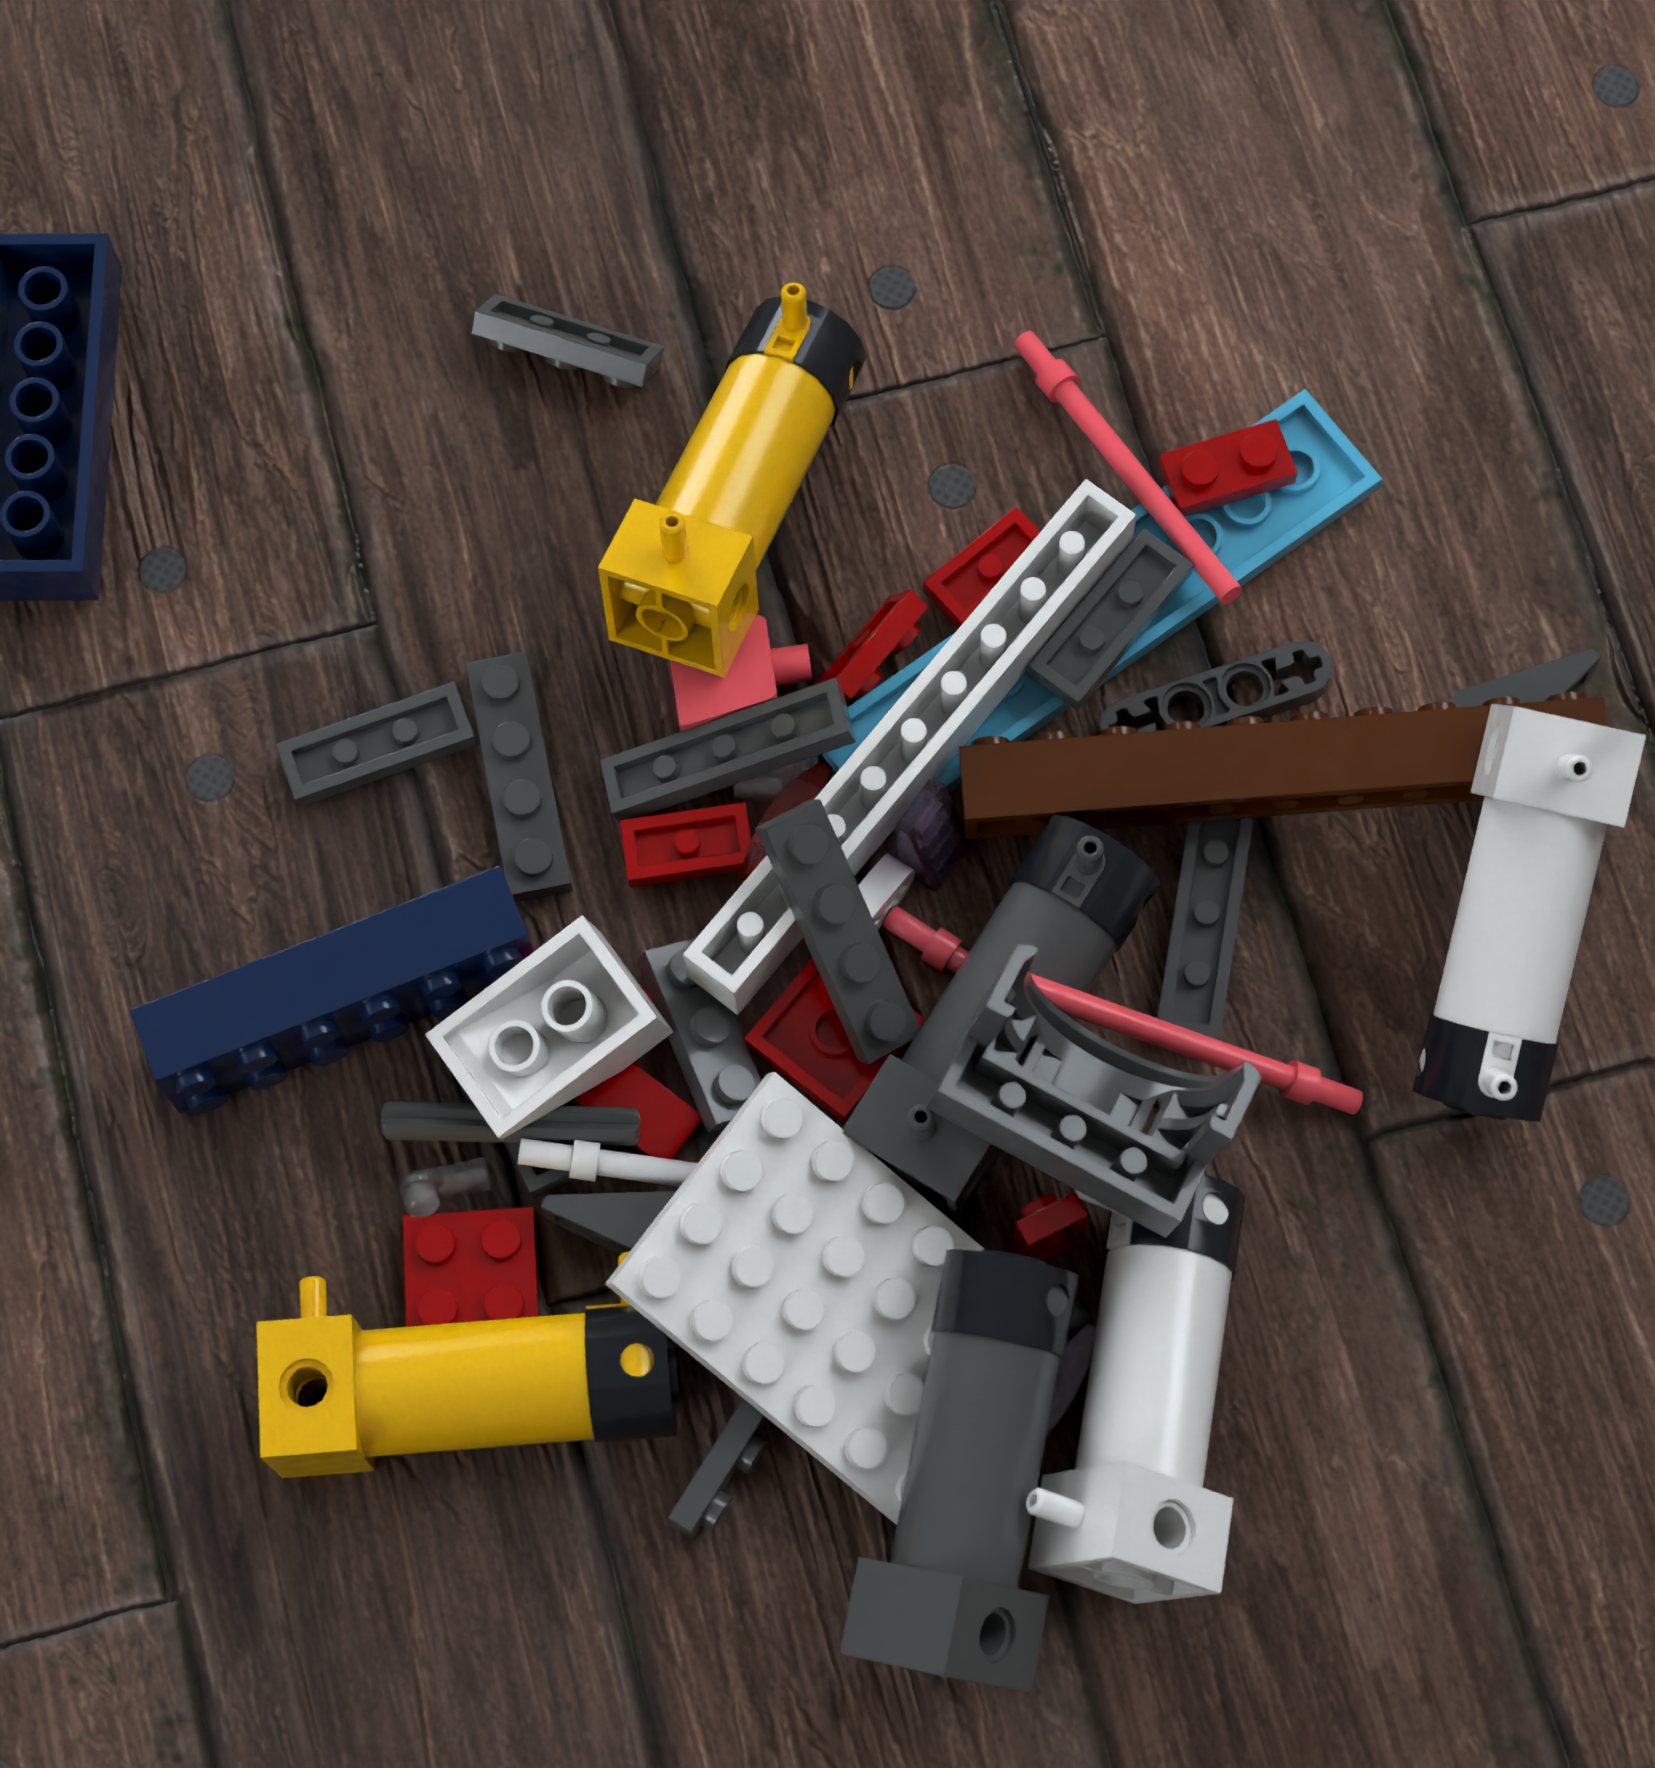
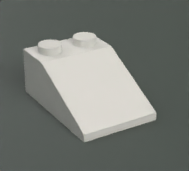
M582 915L425 1035L496 1136L502 1140L620 1073L674 1031L603 934Z

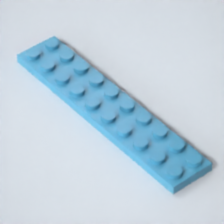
M1306 389L1254 424L1258 425L1277 419L1298 472L1296 482L1185 517L1240 586L1246 584L1380 489L1382 477ZM1166 486L1163 487L1162 490L1171 500ZM1141 503L1131 510L1136 514L1133 540L1145 528L1182 555ZM1194 568L1191 576L1098 687L1220 602ZM954 634L847 707L856 742L822 754L836 773ZM1026 671L964 746H969L975 739L986 736H1001L1007 738L1009 742H1021L1071 706L1027 675ZM959 752L891 833L961 785Z

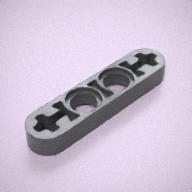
M1305 640L1292 642L1118 700L1110 704L1102 713L1098 734L1106 728L1116 727L1117 721L1126 719L1130 727L1149 723L1150 708H1156L1157 724L1162 731L1164 726L1175 722L1169 716L1167 707L1172 701L1183 697L1191 698L1201 706L1203 717L1197 722L1201 728L1226 726L1228 721L1245 716H1256L1264 719L1319 699L1326 691L1331 677V658L1324 648L1314 642ZM1295 661H1301L1305 669L1316 668L1311 683L1304 684L1300 676H1294L1282 680L1278 690L1280 695H1274L1273 681L1291 674ZM1267 669L1273 670V681ZM1238 678L1251 679L1261 689L1262 697L1253 705H1238L1231 701L1227 695L1226 687L1231 681ZM1153 723L1141 727L1137 733L1156 731V725Z

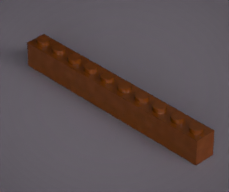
M1570 691L1554 694L1548 697L1546 701L1521 703V700L1517 697L1505 696L1487 700L1482 706L1457 708L1453 702L1440 701L1425 704L1418 711L1393 713L1391 708L1375 706L1361 709L1355 712L1354 716L1329 718L1327 713L1310 711L1296 714L1290 718V721L1265 723L1263 718L1245 716L1228 721L1226 726L1201 728L1197 722L1180 721L1164 726L1162 731L1137 733V730L1133 727L1116 726L1100 731L1098 736L1073 737L1071 733L1065 731L1046 732L1036 736L1034 741L1009 742L1007 738L1001 736L981 737L972 741L969 746H959L965 840L1041 834L1048 820L1053 815L1067 816L1084 822L1098 830L1484 800L1485 796L1470 792L1491 704L1516 706L1608 727L1604 697L1585 698V695L1581 692Z

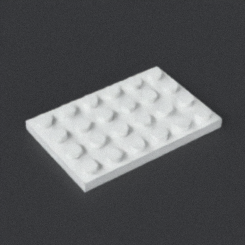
M772 1072L763 1078L605 1285L897 1525L934 1336L931 1328L946 1251L962 1249L981 1252V1250L985 1249L871 1152L843 1134V1129L781 1076L776 1072Z

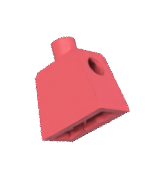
M760 615L755 616L725 678L670 660L680 732L778 698L776 686L813 681L808 645L800 644L770 649L766 618Z

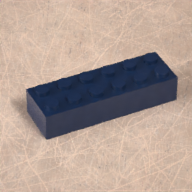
M0 233V600H99L122 281V265L108 233Z
M497 866L140 1005L129 1011L155 1082L180 1114L188 1110L191 1114H201L223 1105L227 1101L226 1095L249 1086L253 1090H262L275 1086L288 1077L287 1071L310 1062L313 1066H323L336 1062L349 1053L348 1047L371 1038L374 1042H385L397 1038L409 1030V1023L432 1014L436 1019L446 1018L534 951L502 868Z

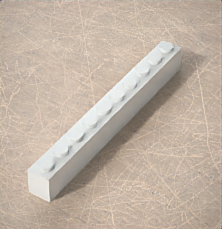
M1085 479L816 796L815 799L821 800L854 876L959 752V746H964L1028 670V665L1132 543L1136 514L1089 480ZM767 855L683 953L687 976L737 1015L803 938Z

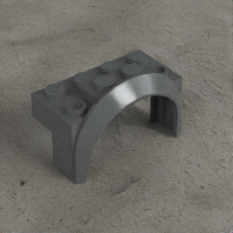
M1017 944L1014 952L983 996L926 1109L1166 1238L1181 1223L1208 1164L1233 1139L1262 1076L1247 1061L1221 1075L1187 1073L1148 1061L1113 1045L1075 1022L1046 998L1035 984L1030 972L1038 948L1033 945ZM1030 1039L1033 1044L1022 1065H1020L1018 1060ZM1152 1107L1160 1108L1148 1134L1141 1133Z

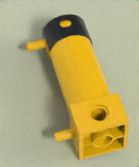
M795 282L788 283L781 289L780 297L768 298L756 307L727 362L725 374L657 503L654 505L638 499L633 500L598 566L609 640L725 678L759 610L756 571L828 429L835 424L863 369L866 358L862 340L849 323L830 309L806 299V290L803 285Z
M630 1251L623 1252L619 1255L618 1266L622 1263V1261L625 1259V1257L628 1255ZM319 1276L305 1277L299 1282V1319L256 1322L260 1458L282 1478L375 1471V1456L594 1439L595 1442L677 1436V1402H681L678 1344L621 1297V1303L586 1306V1313L363 1330L352 1314L327 1316L326 1280ZM327 1388L324 1398L319 1403L306 1407L311 1394L319 1389Z

